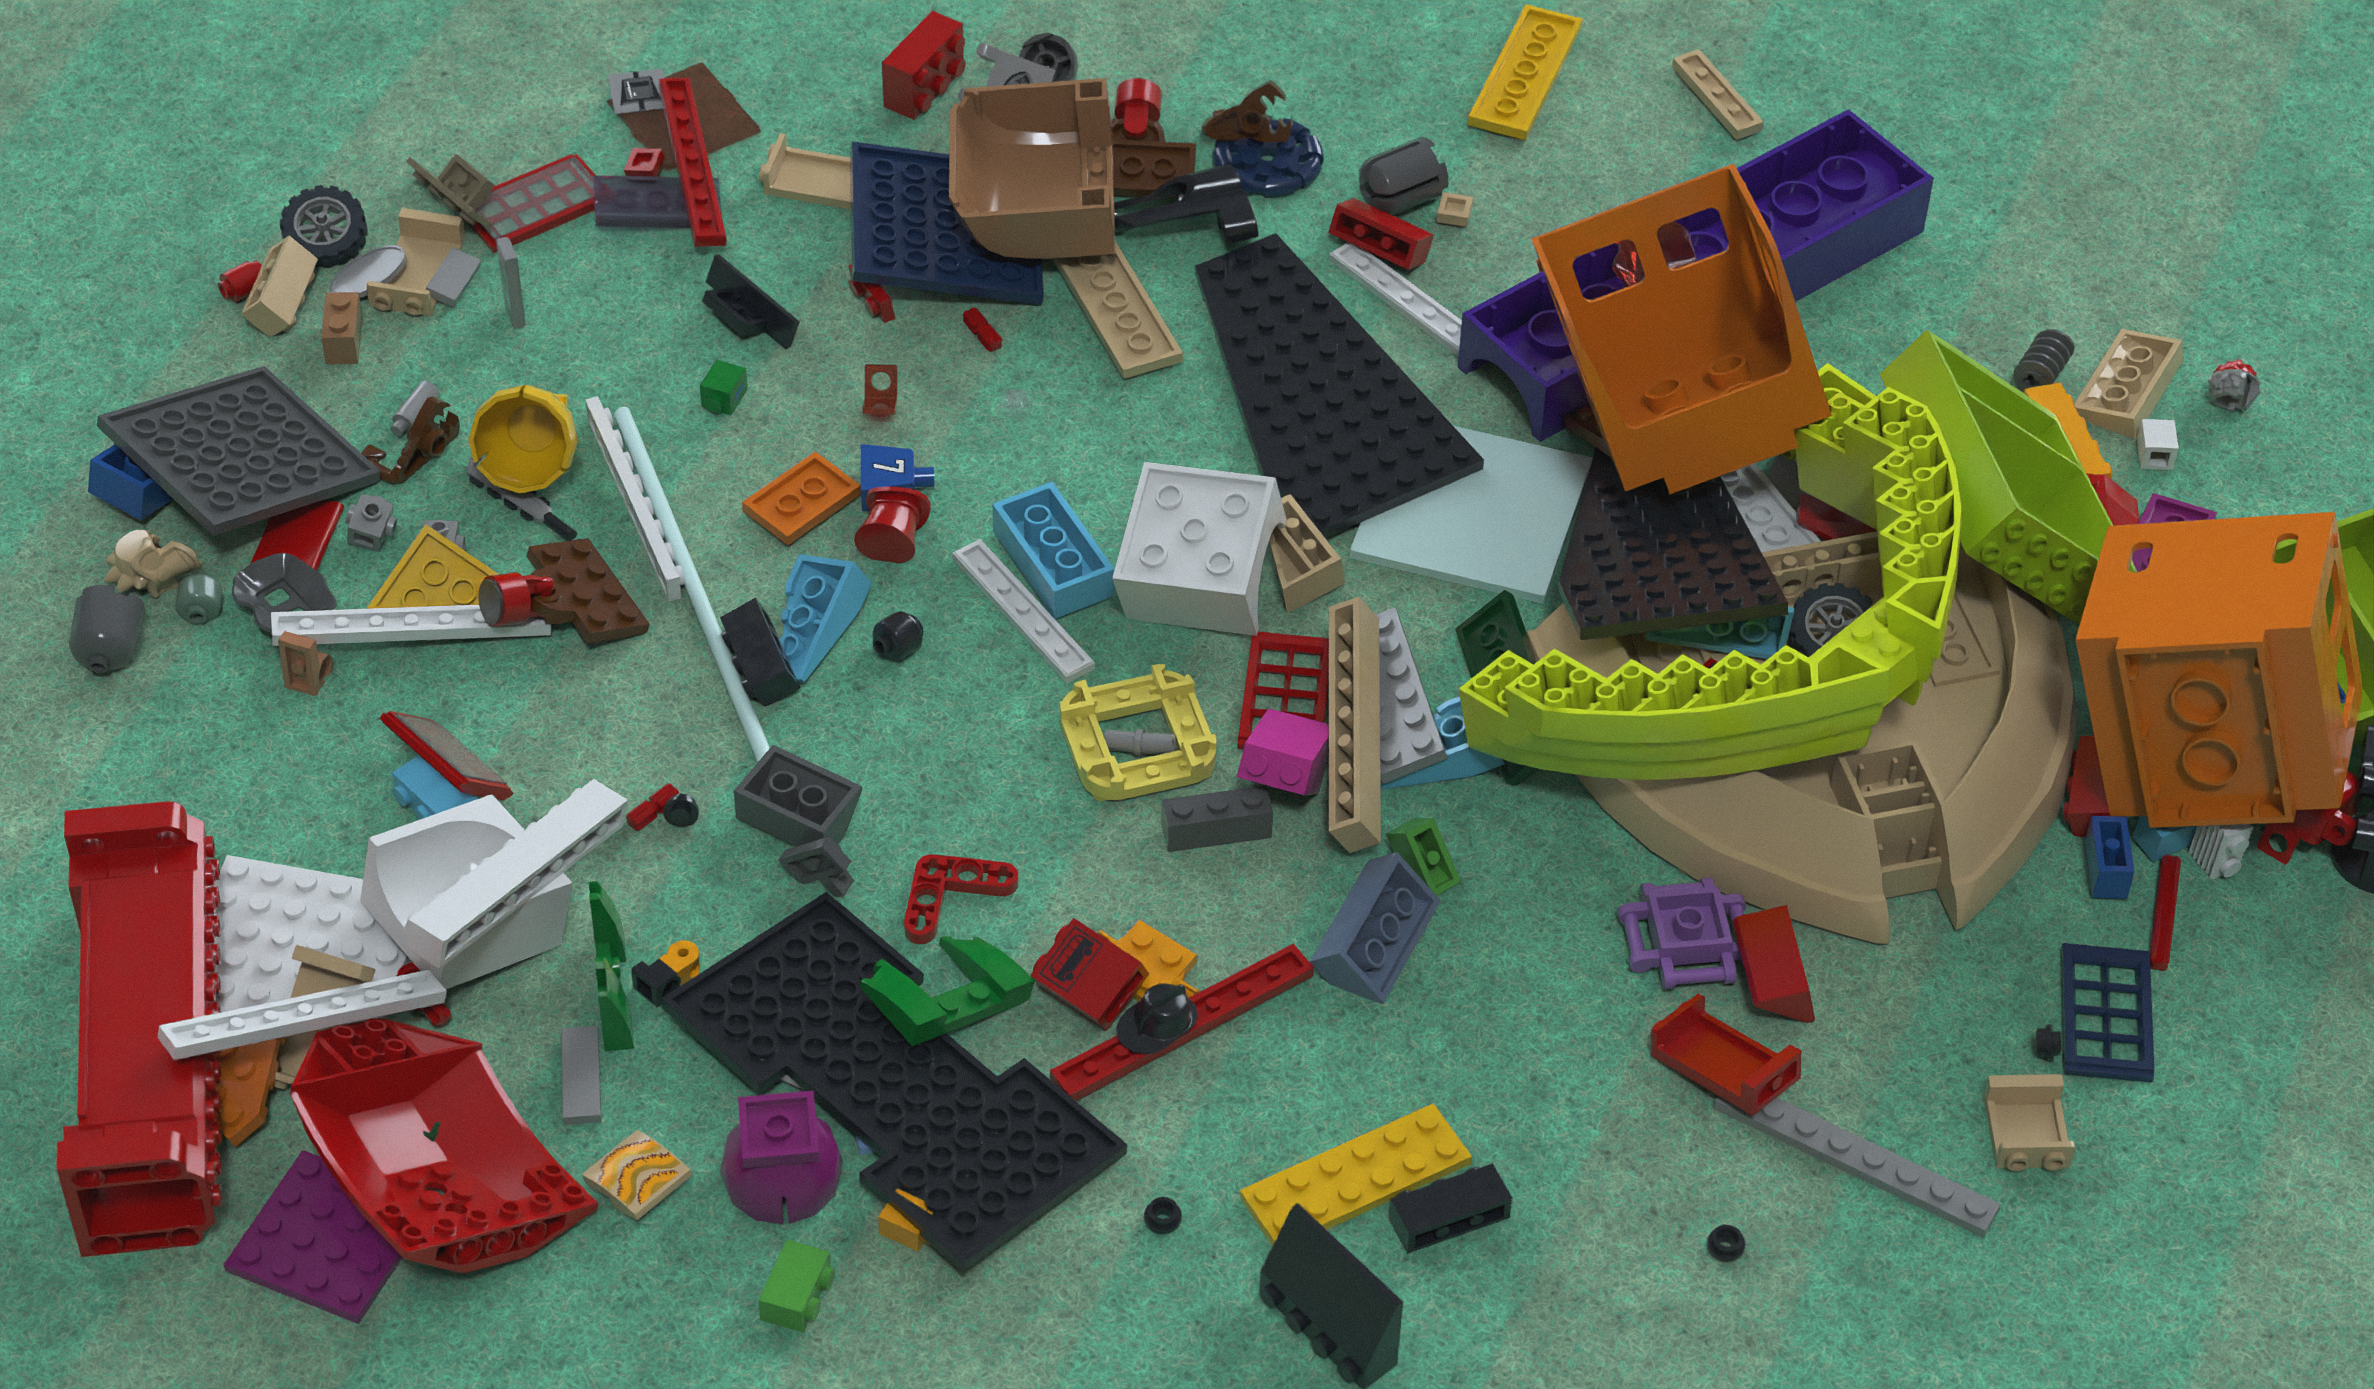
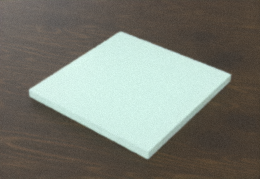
M1454 426L1484 459V468L1361 522L1350 548L1349 558L1495 593L1507 590L1516 598L1544 604L1579 505L1593 458Z

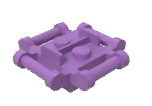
M1712 877L1701 878L1700 882L1653 886V883H1642L1640 885L1641 902L1626 903L1618 908L1619 920L1625 926L1631 951L1629 962L1633 972L1642 973L1651 967H1659L1663 990L1674 989L1679 984L1723 981L1724 984L1736 983L1734 960H1738L1743 963L1735 929L1734 933L1737 942L1733 943L1726 913L1730 915L1732 925L1733 920L1737 916L1744 915L1746 904L1742 895H1721L1719 886L1714 885ZM1639 919L1648 920L1653 950H1645L1638 923ZM1720 962L1719 967L1674 970L1673 965Z

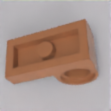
M284 631L278 639L284 687L316 696L325 683L324 677H328L332 671V655L317 651L315 639Z

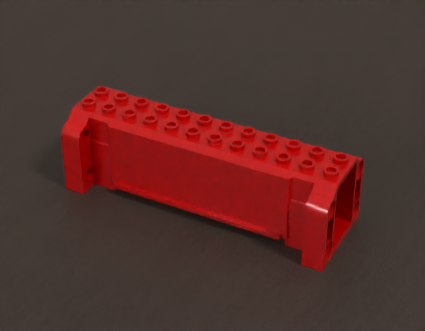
M164 801L65 811L64 838L69 854L68 888L81 934L77 1092L78 1125L63 1126V1141L57 1142L56 1171L81 1257L195 1246L201 1242L203 1232L216 1223V1207L222 1206L220 1183L217 1184V1176L222 1175V1162L220 1152L216 1153L217 1145L222 1144L220 1122H216V1114L222 1113L220 1092L216 1091V1084L221 1083L220 1062L216 1061V1054H220L221 1051L174 1060L157 1037L159 1025L221 1013L219 1002H215L216 995L221 994L219 972L214 973L216 972V966L221 965L219 944L214 943L216 942V937L221 936L219 915H214L216 909L220 908L219 887H214L215 880H220L218 858L212 859V857H215L214 837L207 836L204 821L187 814L185 808L176 802Z

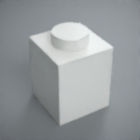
M2142 419L2136 440L2140 469L2173 470L2179 449L2175 420Z

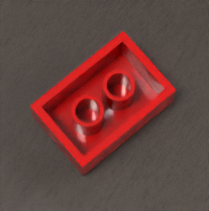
M931 11L882 61L884 108L915 120L922 112L928 111L932 101L939 94L943 95L946 92L948 85L955 77L959 78L963 74L966 66L964 61L965 38L963 37V23Z

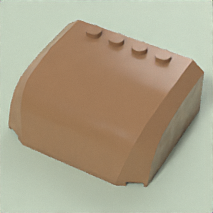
M1106 78L965 88L962 100L959 104L955 103L950 109L949 200L966 232L979 246L1005 257L1065 258L1115 254L1113 139Z

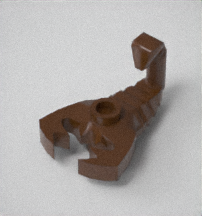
M1269 80L1249 92L1241 104L1226 110L1221 109L1212 112L1213 116L1204 121L1201 131L1205 136L1216 140H1242L1251 137L1263 142H1287L1292 131V116L1287 125L1279 118L1278 128L1276 131L1271 128V118L1266 114L1268 107L1263 102L1262 96H1266L1273 105L1275 104L1276 96L1284 101L1287 97L1275 82Z
M428 397L413 425L408 430V441L405 443V447L402 449L401 456L398 458L397 465L393 470L379 464V460L384 459L387 455L385 451L372 445L366 446L361 454L381 471V480L392 485L405 483L431 457H438L446 446L459 435L460 421L454 413L448 411L445 422L440 420V424L434 421L436 415L444 417L443 409L450 407L449 403L437 397Z

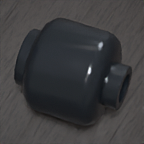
M902 611L895 612L880 620L874 626L872 634L873 647L879 655L894 662L902 660L921 647L924 633L923 627L914 615Z

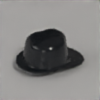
M1168 983L1154 985L1144 993L1140 1001L1130 1007L1120 1017L1116 1027L1118 1039L1123 1047L1131 1052L1143 1055L1156 1053L1169 1046L1195 1026L1198 1018L1197 1007L1187 997L1186 988L1182 984L1177 986Z

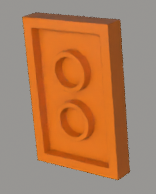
M815 451L742 502V509L744 513L786 545H790L860 496L861 485Z

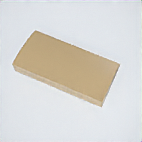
M2121 329L2074 403L2079 416L2090 423L2135 439L2139 432L2141 420L2148 419L2184 361L2183 341Z

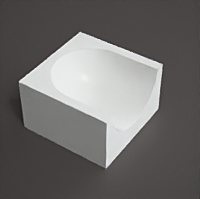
M491 794L369 837L360 902L420 971L430 970L445 989H449L554 949L562 944L572 882L562 873L440 969L404 947L407 933L405 925L413 912L422 910L432 902L438 893L447 891L455 885L462 875H468L480 865L483 859L493 856L502 849L508 840H514L525 831Z

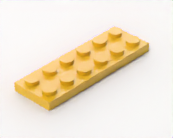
M1525 4L1468 116V125L1526 141L1582 29L1583 19Z
M1432 1103L1240 1190V1199L1273 1246L1291 1207L1296 1203L1301 1205L1327 1230L1389 1202L1390 1198L1397 1196L1403 1191H1413L1470 1165L1472 1156L1435 1104Z

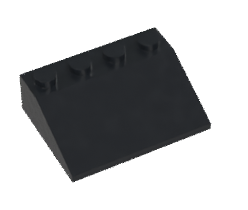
M1296 1203L1291 1207L1261 1269L1260 1296L1268 1307L1272 1309L1276 1307L1285 1316L1287 1324L1294 1332H1302L1311 1341L1312 1347L1322 1358L1328 1357L1334 1362L1344 1380L1349 1383L1354 1382L1361 1389H1366L1397 1366L1403 1301L1301 1205Z

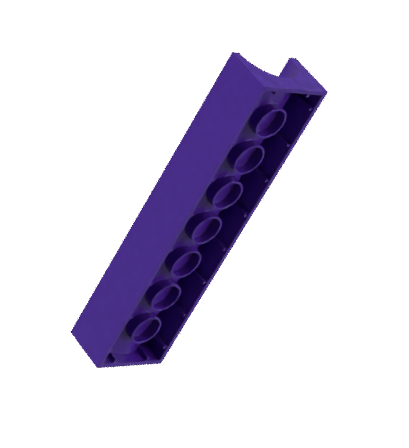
M1849 109L1737 168L1775 240L1795 302L1924 232L1934 177ZM1708 208L1662 225L1657 231V238L1666 264L1672 269H1677L1721 253L1728 247V239L1719 211L1714 208ZM1628 239L1581 255L1573 261L1572 265L1582 296L1588 300H1593L1637 284L1644 277V270L1635 244ZM1539 272L1462 313L1458 368L1466 375L1489 362L1499 366L1511 378L1521 393L1529 412L1532 435L1539 442L1565 429V415L1575 413L1583 407H1590L1543 272Z

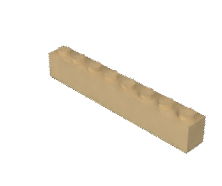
M1359 596L1329 607V832L1349 853L1381 843L1379 618Z

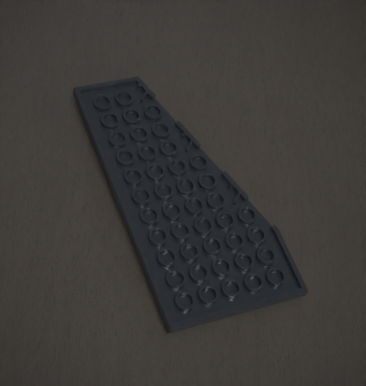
M1277 233L1195 266L1197 282L1210 314L1215 337L1238 399V407L1248 437L1251 439L1261 469V476L1275 477L1280 497L1283 498L1291 494L1324 538L1484 468V459Z
M1595 448L1559 579L1561 598L1580 640L1788 615V601L1721 476L1669 494L1663 478L1625 491L1612 458L1598 448Z

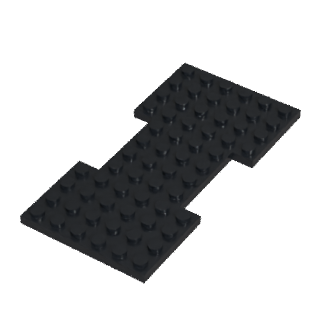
M827 892L661 998V1008L756 1092H762L786 1075L805 1091H814V1099L881 1156V1158L860 1172L859 1182L885 1205L889 1203L920 1231V1236L961 1272L967 1270L1127 1154L1128 1144L1025 1058L999 1076H996L947 1033L911 1046L860 988V984L863 978L871 979L876 974L873 972L874 965L881 959L908 976L918 986L923 984L924 973ZM900 1189L923 1200L924 1206L928 1211L932 1212V1215L897 1193L896 1190Z

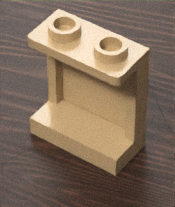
M2062 1074L1988 1075L1983 1098L1996 1169L2008 1168L2011 1171H2022L2026 1168H2046L2050 1171H2057L2071 1166L2075 1144L2074 1141L2068 1140L2062 1110L2061 1096L2064 1088Z

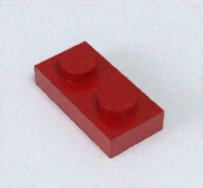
M852 264L848 265L851 279L848 280L849 287L856 297L862 296L864 298V304L868 312L872 316L878 315L884 324L896 319L891 298L880 284L852 281Z

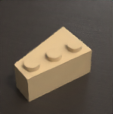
M1291 494L1281 498L1287 519L1285 528H1280L1276 525L1268 542L1287 613L1345 584L1341 558Z

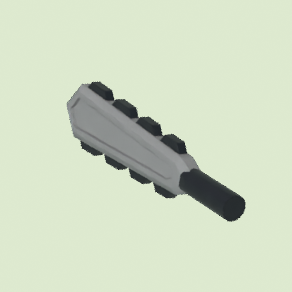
M482 456L476 463L470 457L467 476L471 483L478 488H486L487 494L493 498L504 500V505L509 509L519 510L520 516L527 521L533 520L536 523L545 524L566 541L573 540L577 536V532L553 514L550 502L546 498L536 496V490L516 493L495 486L476 468L477 464L485 456Z

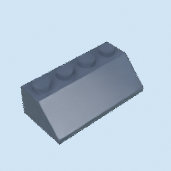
M1398 852L1368 860L1311 958L1310 963L1330 985L1382 1004L1389 995L1441 900Z

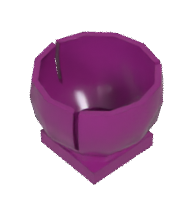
M814 1091L738 1097L740 1123L727 1136L720 1169L732 1204L755 1221L784 1225L782 1198L784 1196L786 1198L788 1224L815 1216L835 1197L843 1160L830 1126L816 1116Z

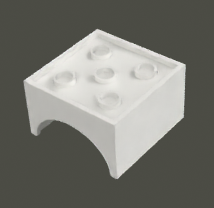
M1144 462L1112 578L1125 617L1146 622L1257 636L1259 630L1258 591L1266 548L1275 526L1285 528L1287 520L1276 478Z

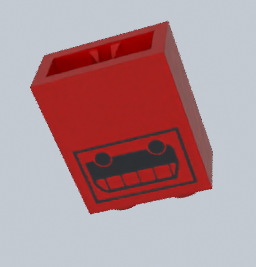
M1073 917L1068 925L1063 926L1058 931L1055 943L1047 954H1043L1037 959L1030 976L1041 989L1104 1031H1107L1148 977L1149 972L1141 961Z

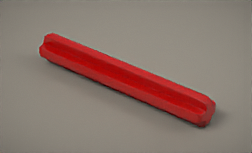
M2169 854L2162 857L2150 946V968L2153 970L2158 969L2159 971L2167 970L2170 961L2181 859L2178 856H2171Z

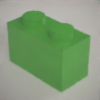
M787 1239L758 1300L760 1320L804 1333L809 1320L815 1321L821 1307V1299L819 1298L822 1291H828L834 1280L835 1269L831 1268L830 1251Z

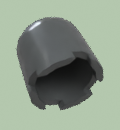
M95 585L83 589V594L76 598L70 632L69 648L74 659L97 673L120 670L131 662L145 614L144 603L136 594L130 592L129 597L116 593V587L111 585Z

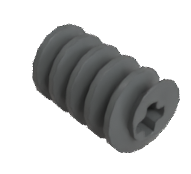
M2056 329L2040 331L2014 369L2013 379L2017 388L2024 393V389L2054 384V381L2059 377L2060 372L2074 354L2075 345L2072 339L2067 334Z

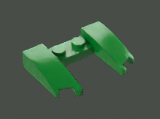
M590 881L589 899L596 948V958L594 960L605 1052L634 1049L629 1004L621 982L618 979L621 978L619 963L627 962L621 918L614 902L599 882Z
M951 936L940 937L939 945L972 980L971 983L931 998L908 976L881 959L874 965L873 972L876 974L871 979L863 978L860 984V988L911 1046H915L1026 1002L1030 999L1035 980L1008 955L979 937H973V940H953Z

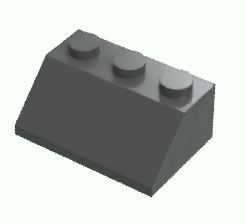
M772 745L734 790L736 818L796 847L826 837L839 844L848 829L862 793V786Z

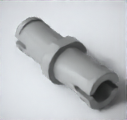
M1106 729L1104 734L1109 751L1129 752L1143 757L1144 754L1160 755L1176 751L1175 734L1146 733L1145 729H1137L1136 732Z

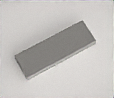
M507 237L496 239L504 305L511 324L516 329L526 325L518 259L510 239Z
M598 1026L561 1028L564 1125L602 1122Z

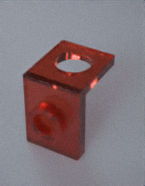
M866 364L865 398L862 414H870L875 417L895 414L898 401V366ZM878 372L886 373L891 380L890 386L883 390L875 388L872 384L873 375Z

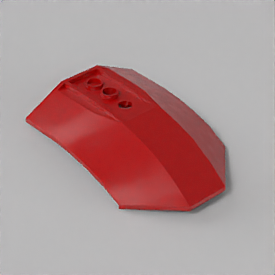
M384 1018L368 1019L363 1022L317 1031L291 1085L290 1095L309 1139L335 1180L361 1214L405 1260L459 1273L479 1270L528 1257L597 1210L599 1203L552 1157L518 1113L482 1052L483 1043ZM435 1122H441L438 1129L439 1133L434 1142L424 1136L423 1131L430 1133ZM429 1188H437V1189H440V1190L444 1191L445 1194H444V1195H441V1194H440L439 1192H437V1191L426 1190V1189H429Z

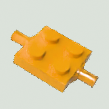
M1138 920L1129 932L1118 940L1106 934L1103 930L1098 931L1099 935L1141 961L1149 972L1148 977L1132 997L1133 999L1140 1001L1150 987L1161 983L1175 986L1182 984L1186 988L1188 998L1200 992L1199 989L1185 982L1186 975L1197 964V954L1143 921Z

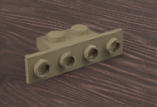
M457 154L454 155L438 178L409 157L406 162L415 169L412 175L426 186L429 185V190L441 199L446 196L443 201L473 226L479 222L489 229L492 223L482 216L477 209L486 200L495 184Z

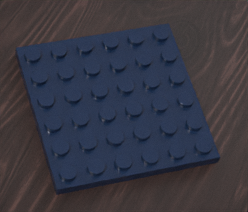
M852 141L850 149L852 281L1041 305L1044 297L1042 258H1016L996 254L979 246L966 232L949 200V154Z

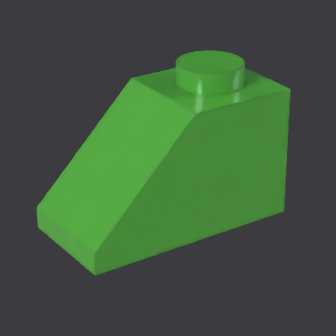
M1413 818L1386 833L1393 852H1398L1436 896L1461 882L1434 818Z

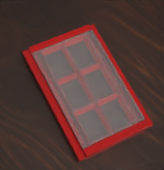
M393 711L382 713L379 718L382 720V723L461 793L482 797L492 794L498 800H505L513 795L514 792L507 786V782L438 722L428 718Z

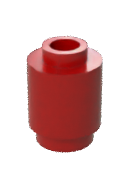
M257 260L253 262L246 261L220 274L218 289L221 295L226 300L231 299L234 303L248 297L262 267L260 262Z

